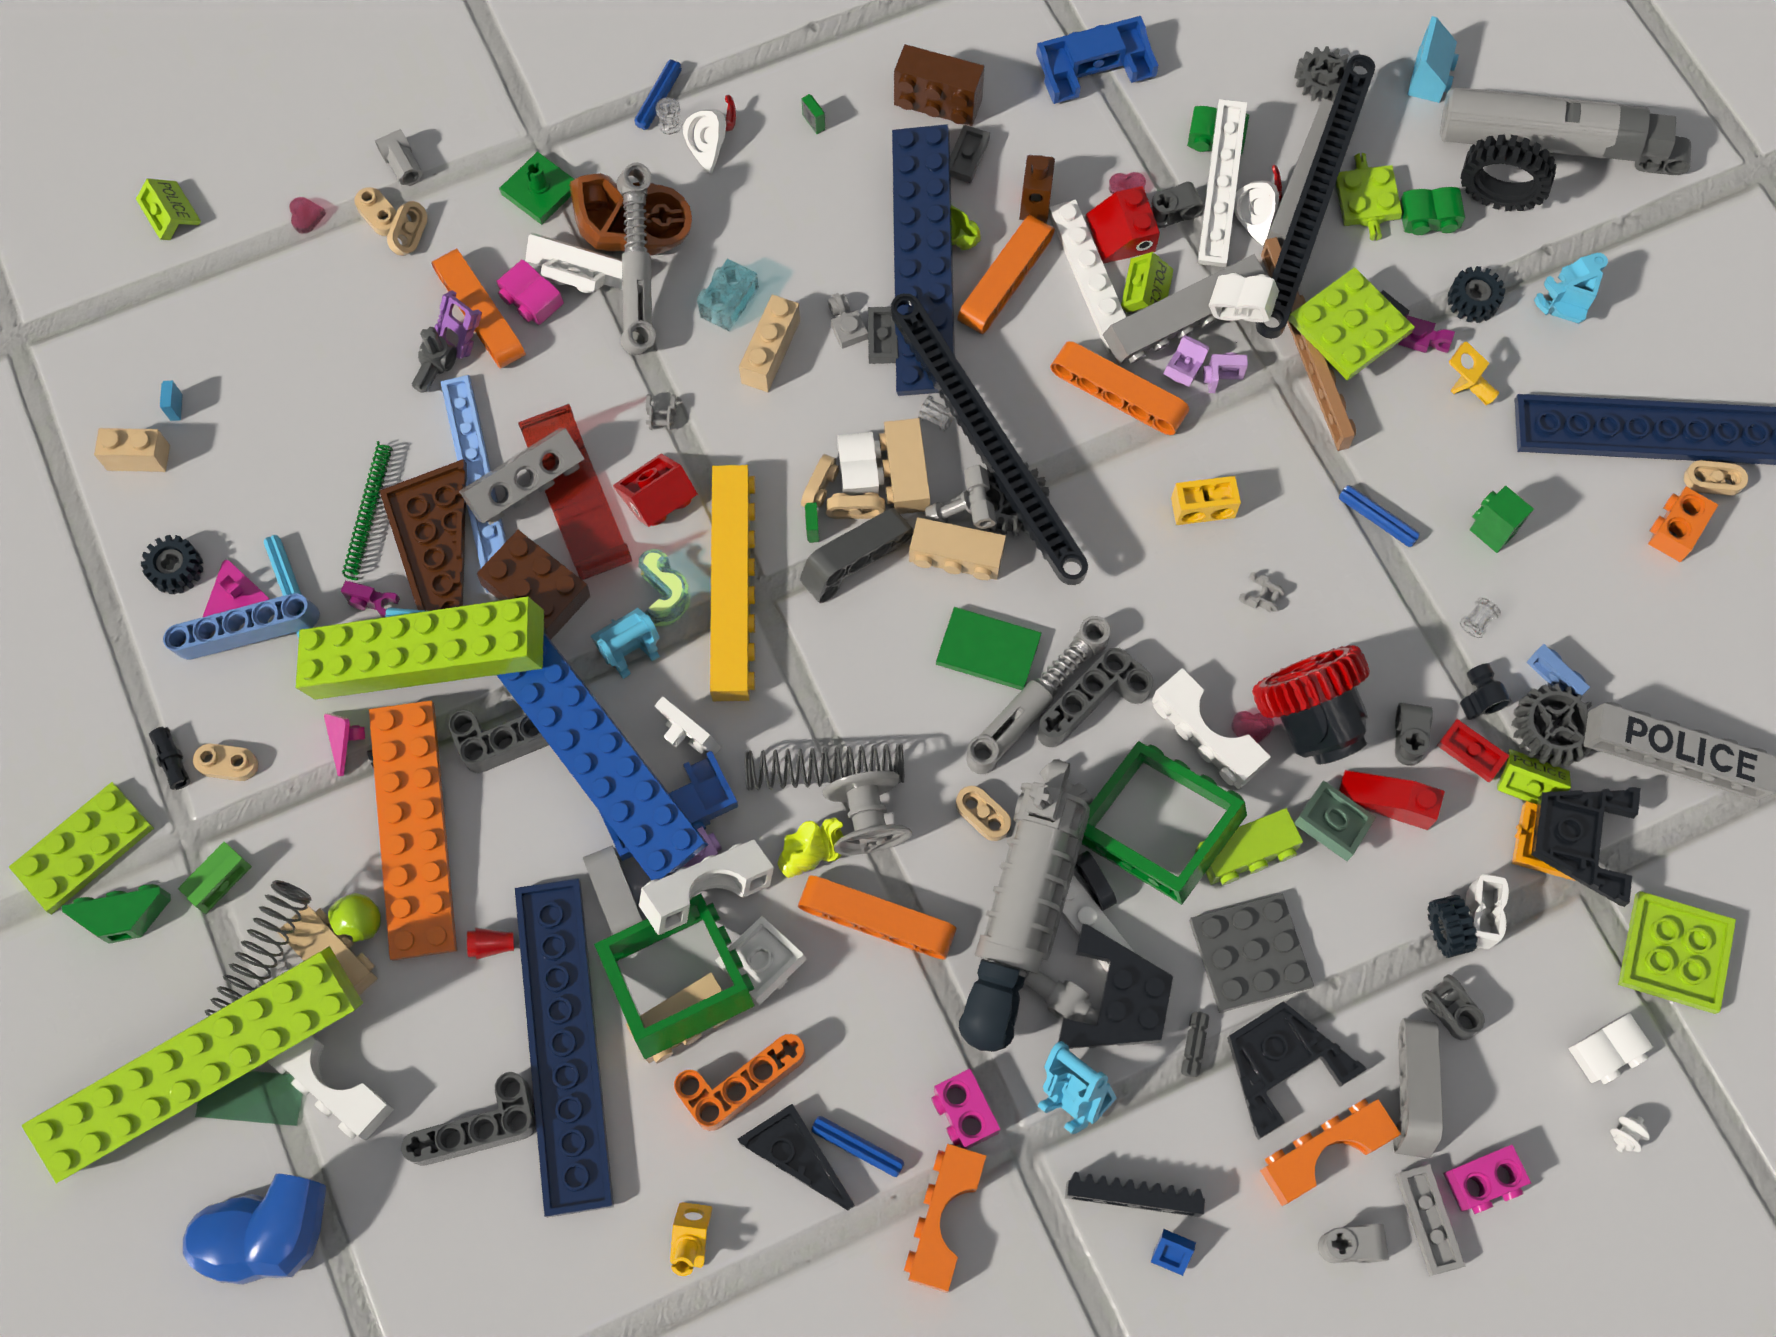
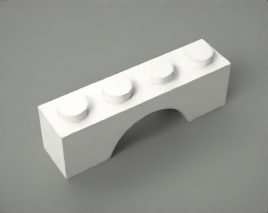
M1182 668L1155 691L1152 699L1154 709L1161 717L1168 718L1175 725L1177 733L1184 740H1190L1198 748L1197 752L1207 763L1212 762L1220 770L1219 774L1227 784L1234 785L1239 790L1266 766L1271 756L1249 734L1237 738H1228L1210 730L1204 723L1199 708L1204 689Z
M754 839L744 844L738 843L728 851L716 856L710 855L700 863L688 868L682 867L665 878L651 880L641 888L639 907L656 933L660 935L687 923L690 900L699 892L712 888H721L732 891L744 898L770 886L774 867Z
M313 1035L268 1060V1063L282 1075L285 1071L289 1072L295 1078L291 1084L303 1095L306 1096L309 1092L318 1099L314 1105L327 1117L334 1114L342 1122L338 1127L351 1139H354L357 1135L367 1140L394 1110L373 1089L364 1083L345 1090L329 1088L323 1081L319 1069L320 1056L324 1045Z

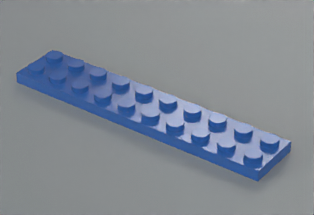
M545 632L543 635V669L497 675L651 880H660L672 875L709 845Z

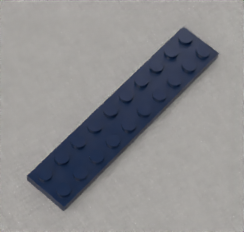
M944 124L892 130L895 297L903 293L915 296L955 356L949 126ZM901 305L897 311L902 315H909L913 312V308L909 305ZM895 324L898 346V359H896V392L898 396L939 393L934 388L932 380L928 379L926 371H923L921 363L917 362L915 354L911 352L909 345L905 343L903 335Z
M1517 394L1514 399L1517 452L1776 465V407Z
M578 878L515 888L544 1217L548 1218L614 1207L581 882Z

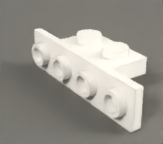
M532 233L529 235L525 261L541 265L540 276L549 278L550 282L557 285L569 284L577 287L578 291L584 293L595 292L603 285L622 290V259Z

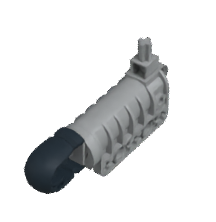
M1053 759L1045 785L1033 782V784L1022 783L1021 785L1022 792L1018 798L1013 819L1016 822L1012 838L1007 840L1009 850L1005 862H1001L1000 865L1003 871L999 885L994 886L993 889L996 895L991 911L987 910L986 916L989 917L986 931L984 935H980L975 956L983 958L980 961L977 972L979 980L974 983L968 996L964 1013L959 1020L961 1036L969 1045L980 1051L995 1052L1011 1044L1014 1038V1025L1020 1002L1018 991L1023 988L1027 975L1024 971L1038 974L1042 959L1048 960L1052 951L1090 813V807L1083 799L1068 793L1064 794L1070 773V763Z

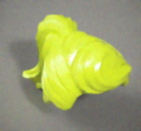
M836 817L825 819L820 827L814 821H805L797 832L786 835L783 851L777 862L780 871L786 877L793 878L796 875L803 874V871L814 870L822 860L829 862L839 859L841 854L834 851V845L843 837L840 829L843 827V823L839 822Z

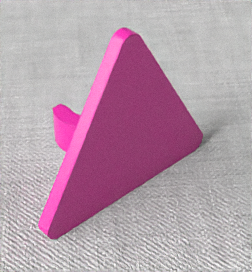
M224 560L203 617L270 599L229 560Z
M327 713L324 715L337 775L344 776L348 741L364 740L365 728L359 725L350 726L348 718Z

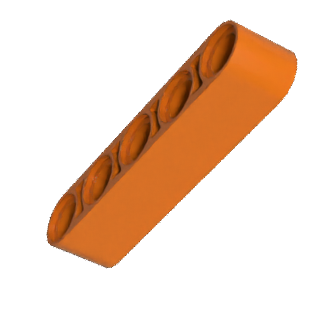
M1029 214L964 302L958 313L957 321L980 334H984L1044 252L1054 235L1055 228Z
M457 248L431 262L447 291L453 290L456 292L455 298L471 310L475 311L478 309L482 312L479 326L474 328V331L500 369L526 355L520 341ZM459 308L465 316V312L461 308Z
M1066 342L1050 365L1052 372L1059 378L1166 435H1174L1189 412L1188 404L1179 397L1075 342Z
M812 875L808 877L798 903V908L812 915L942 960L947 958L957 930L954 925L941 919Z

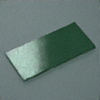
M250 1071L198 1101L195 1117L297 1126L303 1094L291 1084L295 1079L291 1074L282 1075L281 1073Z

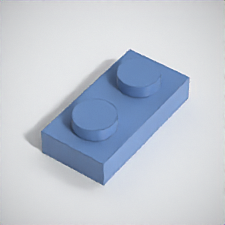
M1545 644L1536 650L1526 662L1551 686L1559 683L1562 691L1566 687L1571 686V694L1574 696L1577 694L1582 696L1590 688L1580 673L1571 670L1562 661L1561 656L1556 651L1549 649Z

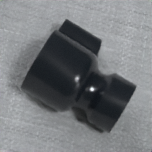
M1489 663L1478 665L1467 672L1470 683L1477 687L1476 691L1460 702L1468 720L1475 719L1482 714L1488 715L1500 711L1512 702L1504 684L1493 679L1494 672Z

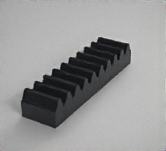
M1074 1172L1070 1180L1067 1181L1065 1199L1200 1217L1204 1214L1205 1198H1203L1201 1189L1194 1190L1191 1196H1189L1187 1187L1181 1188L1176 1194L1174 1186L1169 1185L1162 1193L1160 1183L1154 1184L1149 1191L1146 1181H1142L1137 1189H1135L1132 1179H1129L1122 1187L1120 1179L1117 1177L1108 1185L1106 1176L1102 1175L1097 1183H1094L1092 1174H1088L1084 1181H1081L1079 1173Z

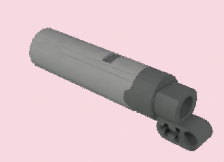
M1452 87L1446 95L1440 127V136L1444 142L1476 145L1478 140L1486 141L1488 136H1493L1497 141L1498 135L1505 134L1506 140H1510L1511 135L1518 136V142H1522L1525 137L1530 139V146L1536 142L1541 144L1540 151L1547 149L1550 153L1635 161V168L1642 172L1681 175L1690 169L1691 141L1685 137L1675 136L1676 116L1652 114L1647 107Z

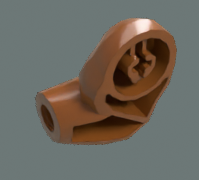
M601 173L580 176L571 181L570 191L574 216L580 235L597 250L625 252L624 245L627 242L624 240V237L627 234L624 232V229L627 226L624 224L626 218L623 215L626 210L623 208L624 199L617 189V183L610 176ZM639 182L633 183L635 186H640ZM651 183L647 188L646 204L643 206V209L646 210L644 213L646 218L644 225L647 226L644 229V233L647 234L644 236V240L647 241L644 247L647 249V253L656 255L673 249L685 240L690 232L692 215L690 206L680 193L673 188Z

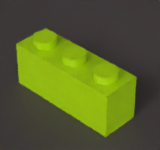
M1287 808L1238 827L1206 871L1210 884L1213 885L1221 882L1222 885H1227L1239 879L1238 874L1250 870L1251 874L1267 868L1270 861L1279 859L1280 862H1284L1297 855L1296 851L1302 845L1303 840ZM1202 841V842L1199 843V845L1197 846L1195 852L1198 851V849L1200 848V846L1203 844L1204 841Z

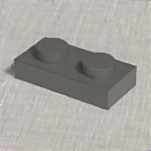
M963 125L950 156V173L952 178L968 183L972 182L989 142L990 132Z
M868 307L869 364L896 363V359H898L897 335L895 333V323L891 317V307Z

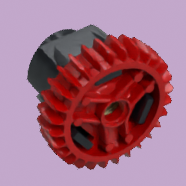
M1341 646L1337 649L1333 648L1306 659H1301V661L1271 673L1270 676L1263 678L1262 681H1259L1254 686L1252 694L1258 710H1260L1263 717L1281 718L1297 755L1304 758L1313 756L1315 763L1321 765L1348 757L1367 745L1364 735L1368 715L1356 686L1368 678L1370 670L1366 658L1358 646Z

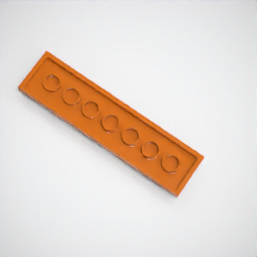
M431 700L369 709L390 960L456 952L457 943L434 702Z

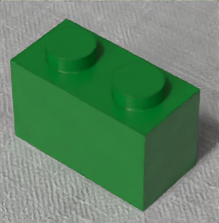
M1505 485L1498 493L1490 492L1481 502L1482 506L1472 516L1476 521L1470 528V531L1498 553L1517 534L1534 508Z

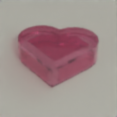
M1131 172L1128 175L1117 173L1111 176L1108 189L1111 194L1143 186L1145 189L1146 179L1139 172Z
M304 197L295 198L289 204L292 214L291 223L294 229L301 234L311 232L326 215L324 208Z
M1241 711L1234 716L1231 727L1238 737L1249 734L1259 744L1272 732L1274 723L1272 718L1263 717L1261 713L1253 715L1250 712Z

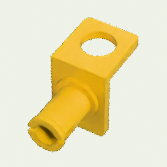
M1468 342L1462 343L1449 360V364L1461 374V377L1450 391L1455 394L1463 389H1470L1486 406L1499 394V391L1481 376L1490 363ZM1463 354H1469L1473 358L1474 365L1472 368L1466 369L1462 365L1461 356Z
M685 1202L679 1203L673 1223L670 1262L673 1264L671 1267L675 1274L687 1276L692 1273L693 1267L702 1268L704 1266L707 1230L712 1215V1206ZM696 1212L703 1217L698 1220H690L684 1215Z

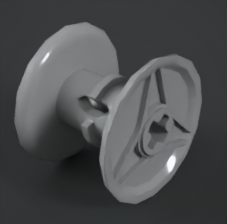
M884 770L853 774L828 784L822 790L823 796L830 801L849 802L850 811L847 815L848 818H851V822H853L854 832L841 837L835 843L834 851L841 855H858L882 851L895 847L912 836V831L908 827L885 824L883 813H887V809L880 801L879 795L892 790L899 783V774Z

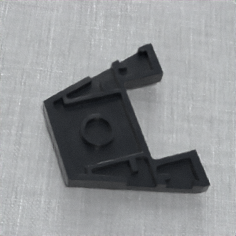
M1630 787L1627 790L1617 791L1603 789L1599 792H1583L1582 790L1542 792L1538 797L1531 855L1614 903L1625 907L1630 903L1632 876L1599 867L1604 812L1634 819L1639 811L1641 788Z
M1083 924L1081 926L1076 955L1105 961L1109 964L1097 1025H1091L1063 1018L1058 1042L1063 1041L1069 1046V1049L1159 1043L1162 1040L1173 976L1088 924Z
M1284 1001L1227 1037L1255 1136L1258 1140L1285 1123L1266 1092L1314 1060H1322L1339 1087L1367 1070L1358 1060L1355 1061L1341 1050L1337 1043L1331 1042L1322 1035L1313 1024Z

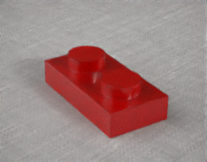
M1458 719L1454 721L1437 744L1440 749L1489 783L1509 758L1507 753Z

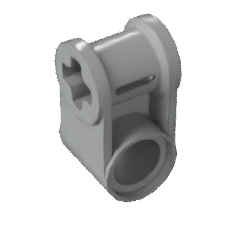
M1384 1224L1336 1228L1322 1235L1318 1242L1320 1255L1330 1263H1372L1389 1260ZM1335 1240L1336 1243H1342L1343 1249L1339 1251L1338 1248H1333L1332 1241Z

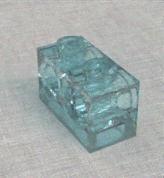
M727 259L722 267H718L715 270L712 282L707 289L704 288L697 298L700 317L730 332L759 289L757 273ZM718 303L723 304L722 306H718V307H717V306H714L715 304H718Z

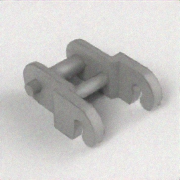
M647 394L646 411L647 415H649V420H646V425H649L650 430L653 429V426H667V429L671 430V425H674V421H671L672 415H676V395L672 394L671 406H668V410H654L653 406H651L652 395ZM654 414H667V420L654 419Z
M1252 572L1249 576L1250 580L1261 585L1262 591L1257 598L1250 596L1249 599L1246 598V594L1241 593L1239 600L1253 608H1256L1258 605L1265 608L1268 612H1276L1278 607L1275 603L1279 596L1285 595L1284 589L1281 586L1268 582L1270 578L1264 575H1260L1258 578L1256 577L1257 574ZM1267 591L1273 593L1270 601L1263 599Z

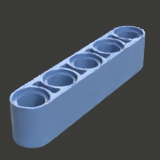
M293 593L175 624L166 630L163 642L173 653L183 659L191 660L298 632L301 629L311 628L318 622L320 612L302 594ZM304 607L303 612L297 615L298 611ZM275 615L273 620L268 623L269 618ZM245 623L244 627L239 630L240 626ZM216 631L214 636L210 638V635ZM186 639L185 643L181 646L182 641Z

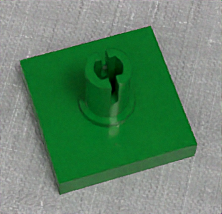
M537 151L499 187L502 196L542 225L571 197L570 182L574 178Z

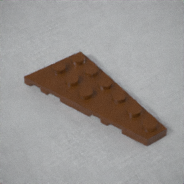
M464 459L379 490L418 610L432 611L463 606L466 502L459 491L466 487L467 463Z

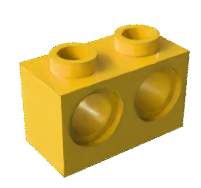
M1235 476L1179 482L1175 484L1171 496L1176 525L1233 519L1236 517L1241 504Z

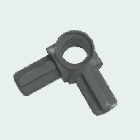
M431 326L428 329H422L420 333L423 339L418 352L421 367L412 382V387L420 393L429 390L437 373L442 374L444 371L451 370L457 355V348L449 345L444 338L438 336L436 329Z

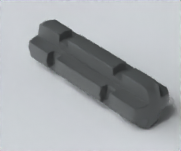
M1193 1012L1190 1017L1189 1026H1191V1029L1188 1030L1184 1051L1186 1059H1184L1181 1073L1189 1077H1198L1200 1074L1202 1063L1199 1060L1203 1058L1207 1035L1205 1029L1208 1028L1210 1018L1208 1014L1203 1012Z

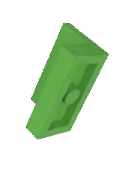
M223 842L182 883L178 890L196 908L207 914L252 866L227 843Z

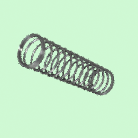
M885 744L883 748L882 770L885 771L887 751L889 769L893 771L888 745ZM897 744L895 748L894 772L899 774V783H904L903 744ZM862 745L859 747L857 774L860 773L861 754L864 770L868 772L865 750ZM872 745L869 771H873L874 754L877 771H880L877 748L875 745ZM836 746L834 750L832 778L827 749L823 747L820 780L815 751L813 747L810 749L808 782L802 749H798L796 781H794L790 751L787 748L785 751L783 783L778 753L775 749L773 751L771 785L765 751H761L759 784H757L753 753L751 750L749 752L746 750V788L748 791L753 790L754 785L757 790L761 788L764 765L767 786L771 790L774 786L776 765L779 784L784 789L787 780L788 764L792 785L794 788H797L800 761L804 784L808 788L811 783L812 757L817 785L821 787L823 784L824 760H826L829 783H832L836 778L837 757L841 778L844 777L839 747ZM850 746L847 747L845 777L848 776L849 754L852 773L856 774Z
M280 880L273 881L271 888L279 895L293 902L304 904L305 907H293L287 902L269 894L265 895V898L274 904L291 909L299 918H286L265 906H260L259 909L271 917L286 921L293 929L291 931L281 930L274 924L257 917L253 918V921L266 929L281 933L287 941L276 942L269 936L253 929H248L247 932L261 941L276 945L281 952L279 954L269 953L252 942L241 941L244 947L256 953L269 956L275 964L264 965L259 960L245 953H235V956L240 960L264 968L269 975L267 977H260L243 966L234 963L229 964L230 969L246 977L257 979L262 985L265 984L263 980L272 977L271 971L268 968H274L278 965L275 957L284 954L280 945H286L290 942L286 934L296 931L292 922H298L302 919L298 911L306 910L308 908L307 904L312 900L311 896L304 890ZM230 975L223 976L226 982L249 991L256 989L236 977ZM229 979H232V980H234V981H237V982L241 983L242 985L237 984V983H235V982H233V981H231V980H229ZM217 987L218 992L228 998L237 1000L242 997V995L229 988ZM222 990H225V991H227V992H230V993L236 995L237 997L232 996V995H230V994H228V993H226V992H224V991H222ZM219 998L210 999L212 1004L219 1008H223L225 1006H222L217 1002L223 1003L225 1005L230 1004ZM210 1009L205 1010L207 1016L211 1015L210 1013L216 1012Z

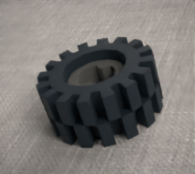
M1476 266L1474 271L1472 267H1468L1465 272L1463 270L1459 272L1448 292V305H1452L1450 310L1453 313L1458 310L1457 317L1462 319L1463 316H1467L1466 322L1470 323L1473 318H1475L1476 323H1481L1483 318L1485 321L1489 320L1491 316L1495 315L1504 299L1505 288H1502L1504 285L1503 281L1497 282L1499 275L1495 273L1491 276L1489 274L1491 269L1486 268L1485 272H1482V266ZM1474 289L1475 291L1478 290L1479 293L1481 292L1480 298H1475L1471 295Z
M166 535L164 542L159 537L155 539L157 543L155 547L151 543L147 546L150 553L143 552L142 554L145 560L141 561V567L144 569L142 572L159 591L175 594L176 589L179 593L185 592L184 586L187 585L189 589L194 587L191 583L193 579L197 582L200 580L201 577L197 572L203 573V567L201 566L203 560L187 539L183 540L181 536L177 535L173 539L171 535ZM175 558V560H179L178 563L174 564V569H165L166 565L170 564V559L174 560Z
M1455 894L1430 901L1427 908L1430 913L1427 914L1428 920L1431 921L1429 926L1430 930H1433L1434 941L1437 940V947L1442 951V954L1446 958L1475 951L1474 949L1477 948L1476 943L1478 942V938L1475 936L1477 931L1472 923L1474 922L1473 916L1470 917V909L1468 906H1465L1464 899H1461L1460 895Z

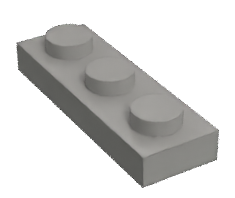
M1431 1165L1395 1174L1429 1276L1466 1267Z

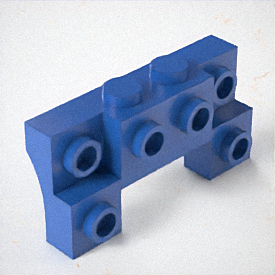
M1141 16L1107 25H1098L1092 29L1072 32L1066 36L1037 43L1036 55L1045 74L1044 83L1053 104L1080 96L1081 86L1077 78L1124 66L1130 82L1133 83L1157 76L1159 66L1151 49L1146 26Z
M712 751L706 753V759L690 765L689 762L684 763L685 771L691 783L669 793L696 829L703 826L704 830H706V826L711 824L710 820L738 808L737 800ZM601 814L621 860L624 861L632 857L633 855Z

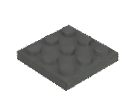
M1283 893L1190 918L1189 922L1219 1013L1314 987Z

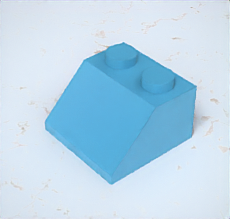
M1431 16L1422 39L1407 95L1439 103L1443 93H1448V90L1451 88L1454 76H1450L1449 73L1450 70H1455L1459 54H1455L1457 41L1437 17Z

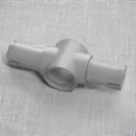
M1040 971L1038 974L1028 972L1024 984L1046 998L1045 1002L1049 1004L1047 1009L1060 1020L1066 1018L1097 1025L1099 1011L1091 1006L1092 1002L1088 1000L1089 995L1085 990L1067 980L1064 983L1061 981L1056 983Z

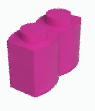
M522 259L496 281L500 289L498 292L500 298L507 305L513 303L518 307V313L527 322L532 320L537 325H540L564 304L561 293Z

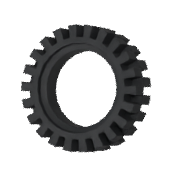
M1505 134L1498 135L1497 141L1493 136H1488L1486 141L1478 140L1476 145L1473 144L1467 152L1460 177L1462 179L1461 184L1462 187H1466L1465 192L1467 194L1473 193L1472 198L1475 201L1483 198L1481 204L1485 206L1492 202L1494 203L1493 208L1498 210L1500 205L1505 206V211H1512L1513 206L1516 207L1517 211H1524L1525 205L1528 209H1532L1535 207V204L1541 205L1544 199L1546 200L1549 197L1557 168L1556 164H1554V157L1549 156L1550 152L1547 149L1540 151L1541 144L1537 142L1530 146V139L1525 137L1522 142H1518V136L1511 135L1510 140H1506ZM1492 164L1512 165L1527 171L1533 176V180L1520 183L1505 182L1490 176L1484 171L1483 167Z

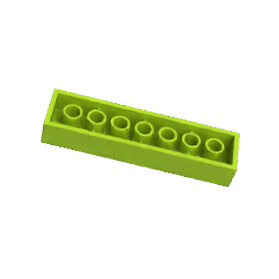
M521 597L299 630L295 688L316 700L543 669L544 610L529 597Z

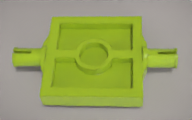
M1360 153L1354 156L1357 169L1339 172L1336 180L1344 226H1368L1370 240L1374 241L1375 236L1376 240L1382 238L1379 224L1385 221L1401 219L1402 215L1393 166L1368 167L1366 154L1361 153L1360 157Z

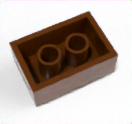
M904 44L894 69V105L905 110L925 113L931 117L951 120L956 124L973 126L982 102L985 66Z
M517 530L477 572L481 585L500 601L529 597L544 610V632L550 640L591 597L588 585L520 530Z

